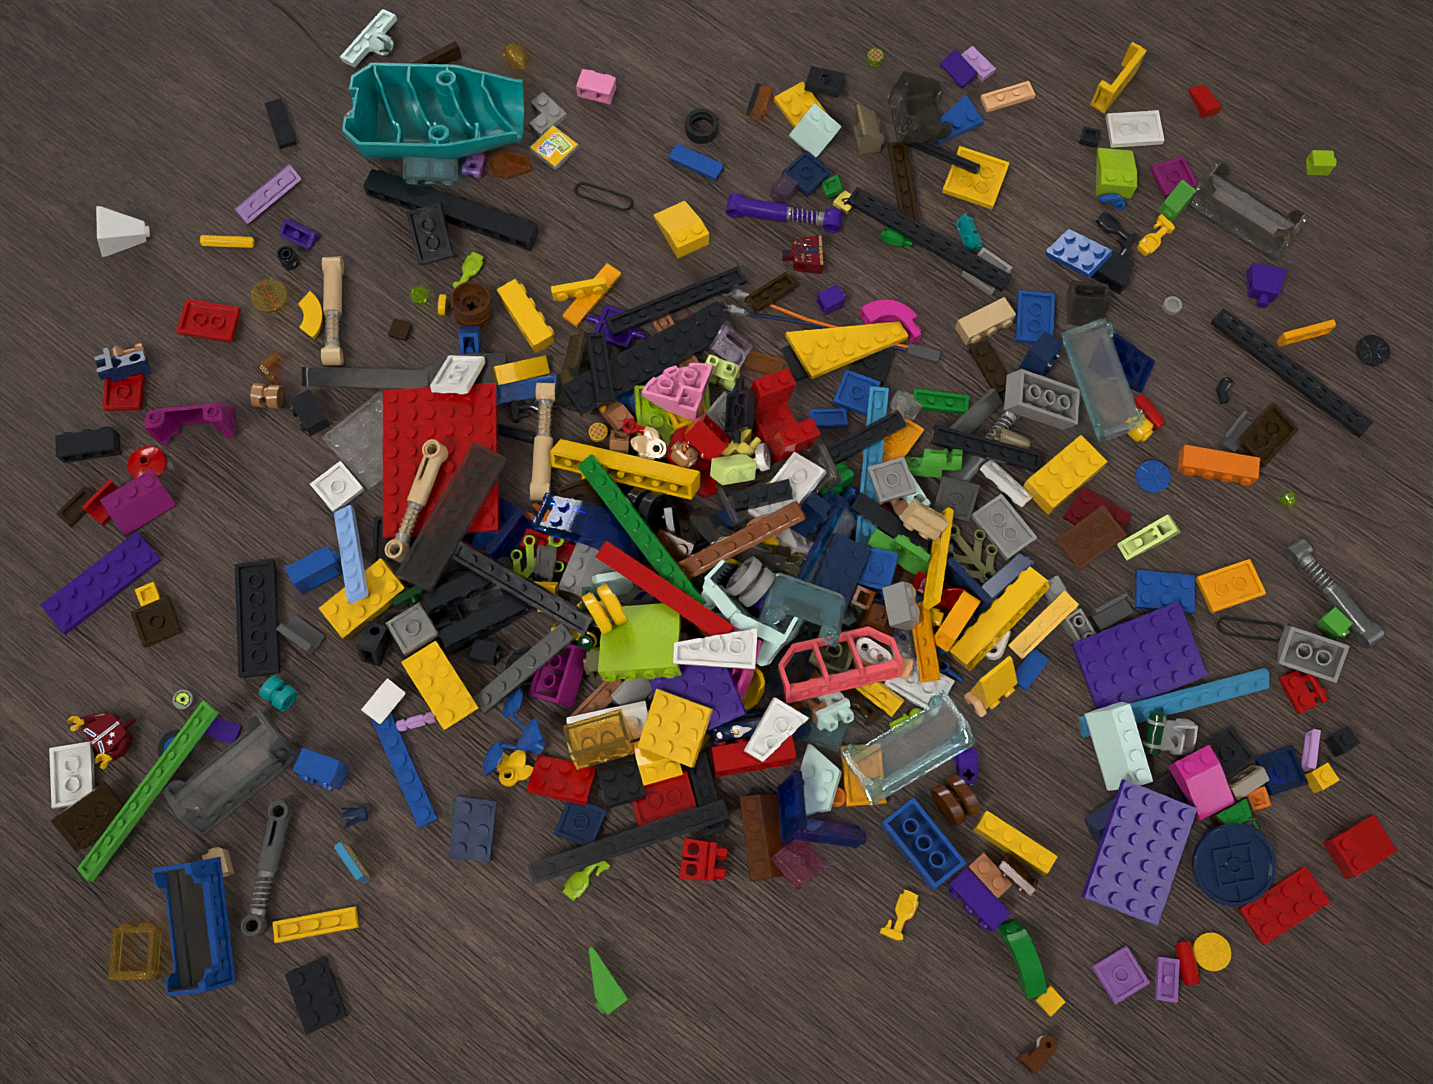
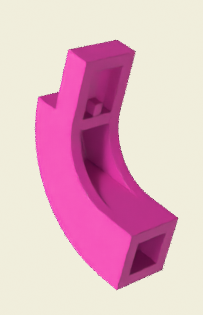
M877 300L861 307L859 316L865 325L900 321L909 335L908 339L912 344L919 342L921 329L915 324L918 316L905 304L894 300Z

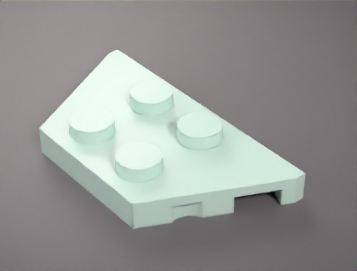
M809 743L786 814V818L790 820L798 816L814 815L816 812L831 811L842 774L833 763Z

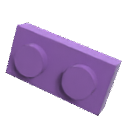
M1156 957L1154 1000L1178 1003L1180 960Z

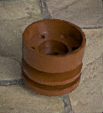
M467 281L459 284L453 290L451 303L454 318L459 326H480V329L489 324L492 318L490 294L485 286L475 281Z

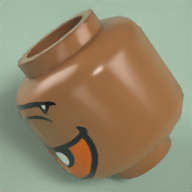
M678 441L671 448L673 451L671 459L680 467L690 469L699 460L698 450L694 446L691 447L686 441L682 443Z

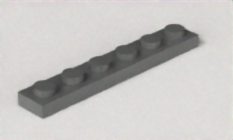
M561 623L473 697L474 701L483 713H488L576 638L567 626Z

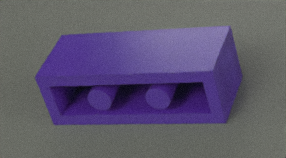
M967 867L947 885L949 888L948 893L955 900L959 899L964 904L962 906L969 915H974L979 920L977 923L984 931H995L1011 914Z

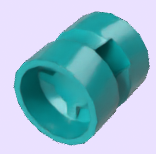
M273 675L262 685L259 696L267 702H272L275 708L284 712L295 702L298 691L290 685H285L282 679Z

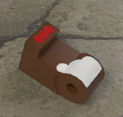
M1050 1035L1040 1036L1037 1038L1034 1048L1028 1054L1021 1052L1016 1059L1031 1074H1037L1056 1052L1057 1041Z

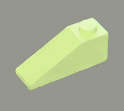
M1167 514L1117 545L1125 559L1129 560L1164 543L1181 532L1172 517Z

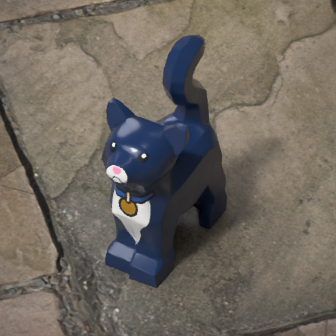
M762 710L747 712L746 715L706 732V734L714 733V745L725 742L730 738L739 739L752 736L763 717Z

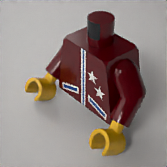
M104 712L81 718L71 716L67 724H77L70 727L71 731H77L79 726L83 727L81 730L99 753L95 758V763L104 761L100 764V768L106 769L108 762H113L126 754L130 740L133 738L128 727L136 722V719L130 712L121 718L112 712Z

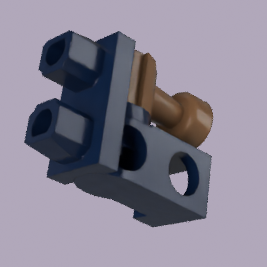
M142 342L135 344V348L123 350L118 346H114L110 350L108 347L102 348L104 354L94 357L98 367L96 368L101 381L111 378L113 383L119 382V379H126L133 374L143 372L144 376L151 374Z

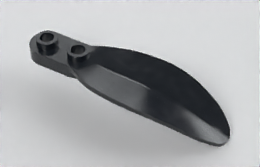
M820 612L808 631L794 638L782 650L771 666L765 681L764 692L768 699L771 701L773 698H777L780 701L785 700L784 685L778 670V664L790 646L794 643L815 639L813 634L819 635L822 625L834 629L837 623L836 618ZM827 619L830 621V623L826 624L823 620ZM813 649L794 653L784 668L789 684L808 681L817 668L809 662Z

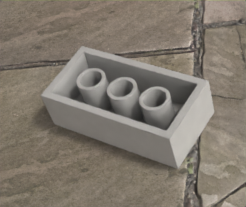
M1020 369L1007 375L1004 410L1064 430L1078 425L1080 389Z

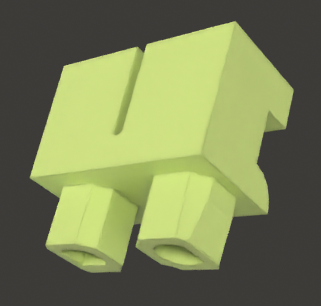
M709 355L705 364L713 365L709 382L715 385L718 382V386L730 391L734 390L737 384L736 379L740 378V366L714 355Z

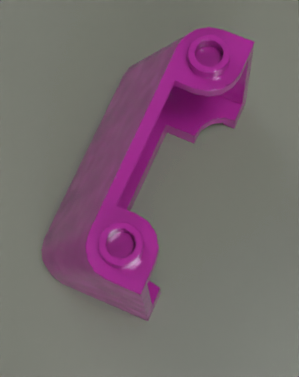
M227 401L164 407L151 410L145 416V429L160 445L170 444L169 439L174 434L179 435V426L215 423V429L223 431L226 438H236L235 408Z

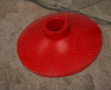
M154 446L138 448L131 454L128 460L129 473L135 479L151 469L159 477L166 467L164 453Z
M951 588L942 591L940 603L933 608L940 609V612L948 615L966 590Z

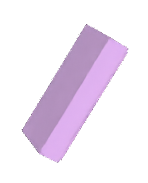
M1312 729L1305 733L1301 771L1310 772L1316 769L1321 730Z

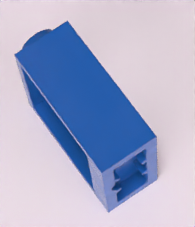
M328 546L285 567L292 584L302 595L343 574L341 557L335 549L331 551Z

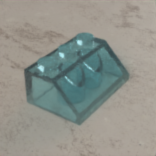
M402 158V181H406V184L416 185L417 182H425V185H436V182L443 183V186H454V183L458 182V159Z

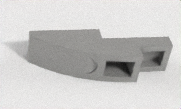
M1058 575L1048 580L1050 589L1045 593V596L1049 601L1047 603L1049 605L1064 590L1067 593L1068 591ZM1076 607L1060 622L1074 642L1096 634L1081 608L1078 609Z

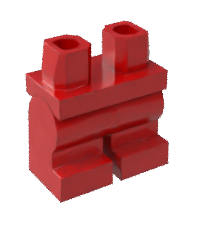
M684 838L681 859L689 860L681 861L679 880L712 882L713 880L724 879L725 868L715 867V859L726 860L727 848L716 846L717 843Z

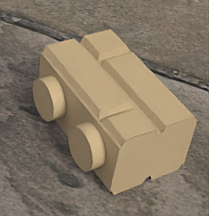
M915 498L901 514L904 522L903 525L911 531L913 529L919 531V535L927 540L929 538L934 541L937 540L941 532L948 525L944 515Z

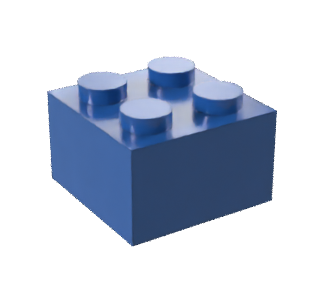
M302 748L293 768V772L298 774L297 778L312 785L317 782L316 785L331 792L333 789H341L349 767L341 761Z

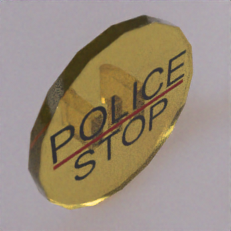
M267 279L255 285L251 291L250 298L257 310L271 313L284 306L288 294L286 287L281 282Z

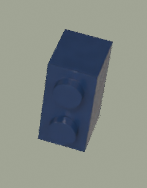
M812 492L800 506L806 519L791 526L804 538L809 533L813 534L820 526L818 523L823 524L829 517L827 512L831 505L815 492Z

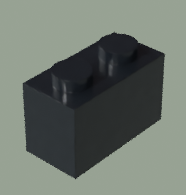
M310 389L289 399L292 404L289 408L294 417L299 416L301 421L298 424L303 432L307 431L312 436L331 426Z

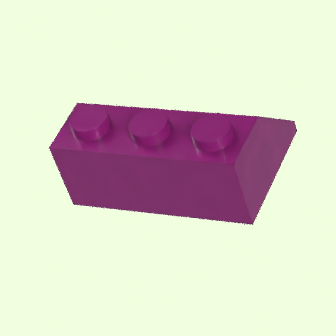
M152 469L100 499L108 514L125 536L177 506Z
M569 644L535 673L529 696L573 708L584 672L583 659L587 658L586 652L590 651Z

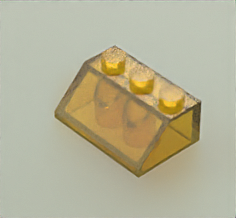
M621 709L563 725L570 756L577 770L635 753L633 735Z

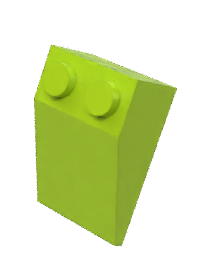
M1097 148L1096 195L1118 193L1122 198H1132L1137 188V169L1133 151Z

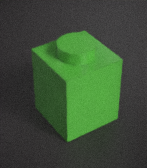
M1334 607L1315 625L1331 640H1335L1338 637L1344 638L1350 632L1348 628L1353 623Z

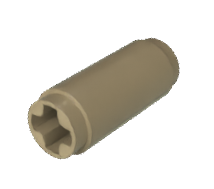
M1000 427L994 432L993 437L996 441L1025 449L1030 447V439L1026 436Z

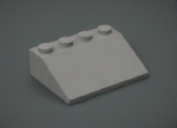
M587 519L558 586V590L562 595L581 602V587H592V576L615 572L614 569L595 557L606 541L637 561L641 550L630 535L605 524Z

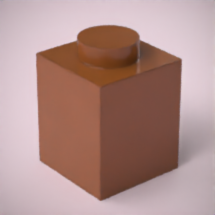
M856 585L849 604L863 610H869L876 592Z

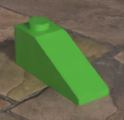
M591 947L589 948L594 993L598 1001L595 1005L601 1014L606 1013L610 1015L629 999L596 950Z

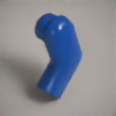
M1118 193L1100 195L1101 204L1110 202L1118 210L1125 207V200Z

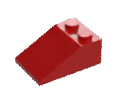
M1371 815L1322 842L1345 879L1362 874L1397 851L1375 815Z

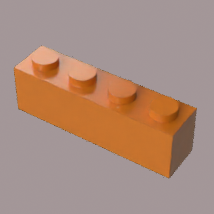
M1184 445L1179 451L1177 472L1183 473L1186 476L1197 475L1202 476L1204 479L1214 478L1220 479L1225 483L1237 482L1243 486H1250L1259 478L1260 458Z

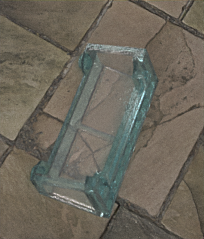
M1106 318L1061 333L1062 341L1098 444L1142 427V421L1145 420L1142 409L1138 410L1135 405L1111 337V333L1114 330L1111 322L1107 323Z
M943 690L930 697L926 709L861 747L858 744H849L840 752L867 800L873 806L972 747L975 743L970 724Z

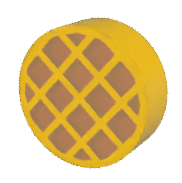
M602 423L593 424L589 428L591 440L597 443L606 440L608 436L607 427Z

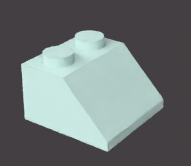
M814 103L789 134V137L816 158L842 126Z

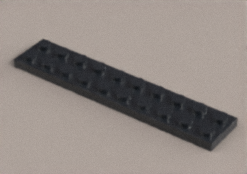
M713 302L609 359L615 399L632 391L635 386H641L653 377L659 376L665 369L686 361L736 333V326L719 302ZM591 369L562 385L563 391L582 418L606 405H596Z

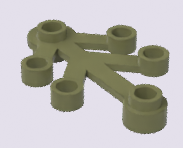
M952 524L951 529H954L956 533L950 534L949 541H955L966 556L957 555L951 550H948V554L952 555L956 561L962 564L974 565L978 571L967 570L965 566L963 568L972 578L979 579L983 585L989 580L985 577V574L988 573L993 576L997 573L993 569L994 556L998 552L997 546L990 544L986 547L987 559L984 566L980 559L982 542L986 537L985 531L982 529L975 531L973 535L975 540L974 550L972 551L960 536L959 527ZM976 534H982L983 538H978ZM993 548L995 552L990 553L988 549Z

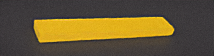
M949 507L940 513L946 517L948 525L941 532L937 540L932 542L923 599V608L927 610L941 601L954 510Z

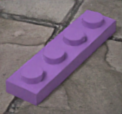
M288 164L234 210L248 224L298 183L301 178L292 166Z

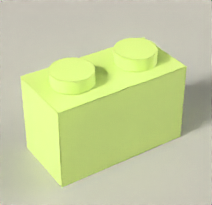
M745 453L712 458L710 476L721 485L755 480L757 462Z

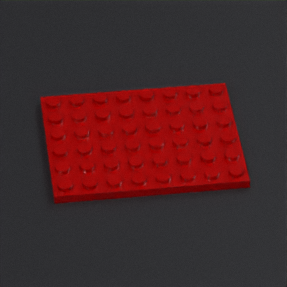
M496 383L473 384L470 391L465 394L431 392V387L383 390V538L392 539L396 537V533H399L398 528H401L400 523H403L402 518H405L404 513L407 512L406 508L409 507L407 505L409 503L407 498L424 455L422 452L423 445L431 439L438 441L447 448L448 457L441 463L426 506L422 507L421 512L418 513L419 517H417V522L414 524L416 527H413L412 530L414 532H411V536L423 537L499 532Z

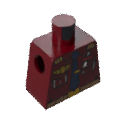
M821 235L794 239L792 250H782V261H793L794 271L822 274L824 265Z

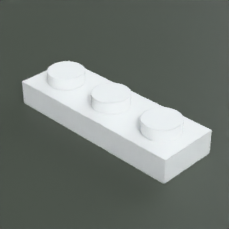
M989 460L980 468L986 478L991 479L1002 492H1005L1020 507L1026 505L1033 498L1025 488L995 461Z

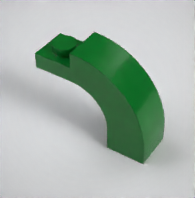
M1018 920L999 926V933L1012 955L1017 969L1019 985L1027 1000L1047 993L1043 969L1026 929L1023 930Z

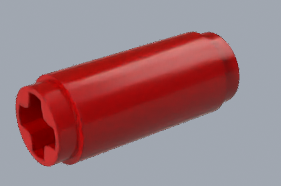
M1143 394L1133 399V406L1140 415H1144L1153 424L1155 431L1166 423L1164 418Z
M1190 941L1175 943L1177 958L1180 960L1181 976L1185 986L1200 984L1195 955Z

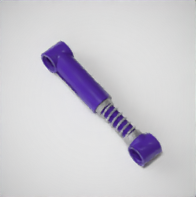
M739 193L729 195L726 207V214L733 218L747 216L779 222H786V220L790 221L791 219L792 221L797 220V222L802 221V223L806 222L807 224L809 222L811 224L816 223V225L823 226V229L829 233L840 231L843 216L842 211L836 208H829L824 213L813 212L812 210L809 212L808 210L803 211V209L798 210V208L793 209V207H788V204L749 199Z

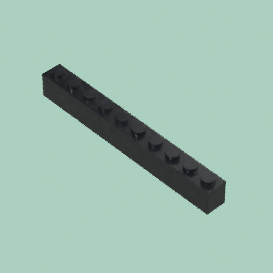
M371 169L363 185L367 196L408 210L440 202L442 203L447 223L531 251L539 234L537 224L531 220H523L513 214L508 215L498 209H490L483 204H475L465 198L454 197L448 192L443 193L433 187H425L415 181L410 182L400 176L389 175L383 170Z

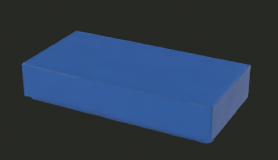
M847 408L809 410V416L813 418L818 429L848 427Z
M1033 649L1015 671L1018 682L1016 685L1026 691L1048 663L1049 659Z

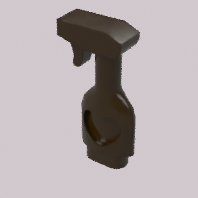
M852 688L840 691L850 701V709L857 710L863 716L866 727L874 724L885 714L882 709L878 710L873 705L870 706L873 712L870 714L863 706V697L857 689Z

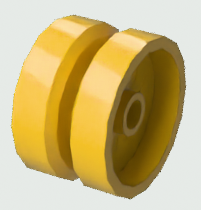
M606 583L597 588V594L601 599L599 602L591 592L581 597L603 635L612 630L609 617L618 626L628 621L622 611L623 608L619 600Z

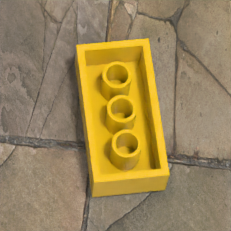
M1080 435L1025 482L1023 488L1033 496L1032 499L1049 515L1099 473L1108 461Z
M381 558L365 570L369 596L351 604L347 600L344 587L319 607V610L343 639L350 640L365 628L368 622H372L393 605L392 598L409 590L389 564Z
M434 641L401 662L443 730L450 728L479 709L437 641Z

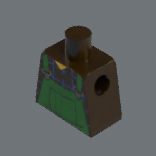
M1244 798L1209 817V820L1215 827L1223 824L1237 823L1247 825L1257 831L1260 830V825L1248 798Z

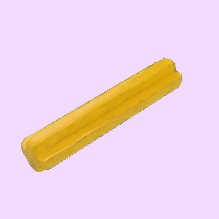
M200 236L202 246L253 248L255 243L253 237Z

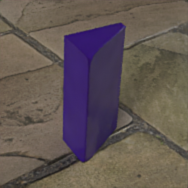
M956 49L940 63L943 69L961 88L975 80L976 71Z
M284 219L279 236L308 251L312 249L321 235L292 219Z

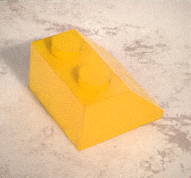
M639 741L632 742L643 785L683 775L679 762L638 747Z

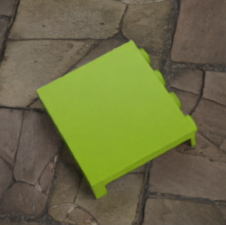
M661 603L622 606V611L628 621L620 626L616 625L611 617L608 618L612 625V630L605 635L601 633L598 673L602 680L613 682L620 679L632 681L636 678L654 679L655 677L674 678L675 676H682L679 664H673L674 643L680 642L681 619H684L682 615Z

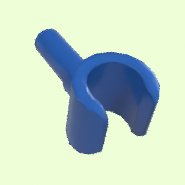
M941 661V664L947 667V669L941 670L939 668L940 673L943 675L948 674L959 682L963 681L964 678L949 669L948 662Z

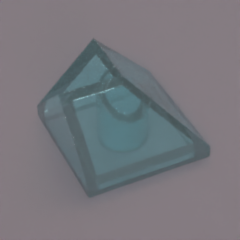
M810 710L809 719L806 721L810 732L802 736L801 739L838 752L848 723L842 720L839 721L838 727L831 732L826 728L819 730L817 724L812 720V712Z

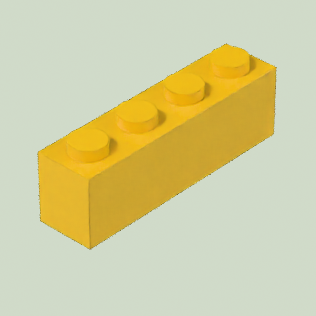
M516 279L496 289L500 301L535 354L554 343L553 336L555 333L550 325L546 326L543 314L540 311H536V305L531 297L528 298L526 296L527 291L522 283L518 284Z
M985 811L972 830L1041 876L1048 874L1058 857L989 811Z

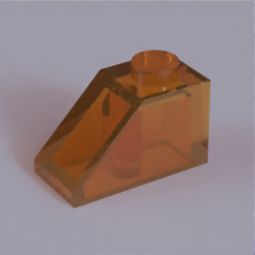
M502 149L489 161L493 176L502 179H511L533 171L527 155Z

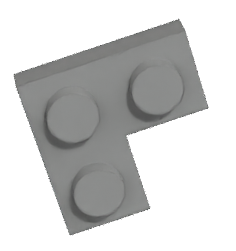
M544 92L530 102L531 106L540 115L533 119L529 126L540 137L552 125L557 126L567 118V113Z

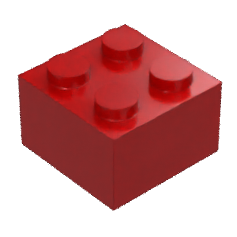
M704 411L687 427L684 434L685 441L691 447L695 446L699 450V455L704 460H709L710 462H712V458H717L728 447L730 437Z

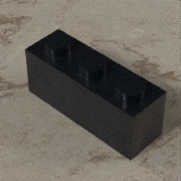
M105 426L97 430L84 429L82 432H64L62 435H55L56 457L63 463L121 455L120 434L113 427Z

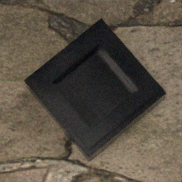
M1083 126L1079 144L1096 148L1101 130Z

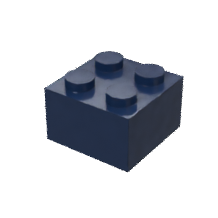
M1044 331L1030 348L1018 370L1023 369L1045 377L1055 365L1054 362L1061 355L1062 351L1060 348L1064 343Z

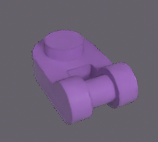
M484 152L466 157L465 164L462 167V175H473L474 178H481L486 161Z

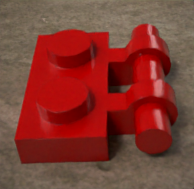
M1298 670L1278 679L1297 715L1317 706L1314 700L1316 697L1319 698L1321 704L1329 701L1325 694L1327 691L1324 687H1321L1316 678L1317 676L1305 673V676L1302 677ZM1305 682H1310L1314 692L1310 693Z

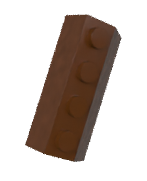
M758 794L740 797L739 804L750 882L791 876L779 795Z

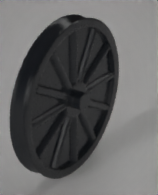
M1367 335L1358 341L1356 354L1364 364L1380 366L1388 360L1390 347L1383 338L1376 335Z

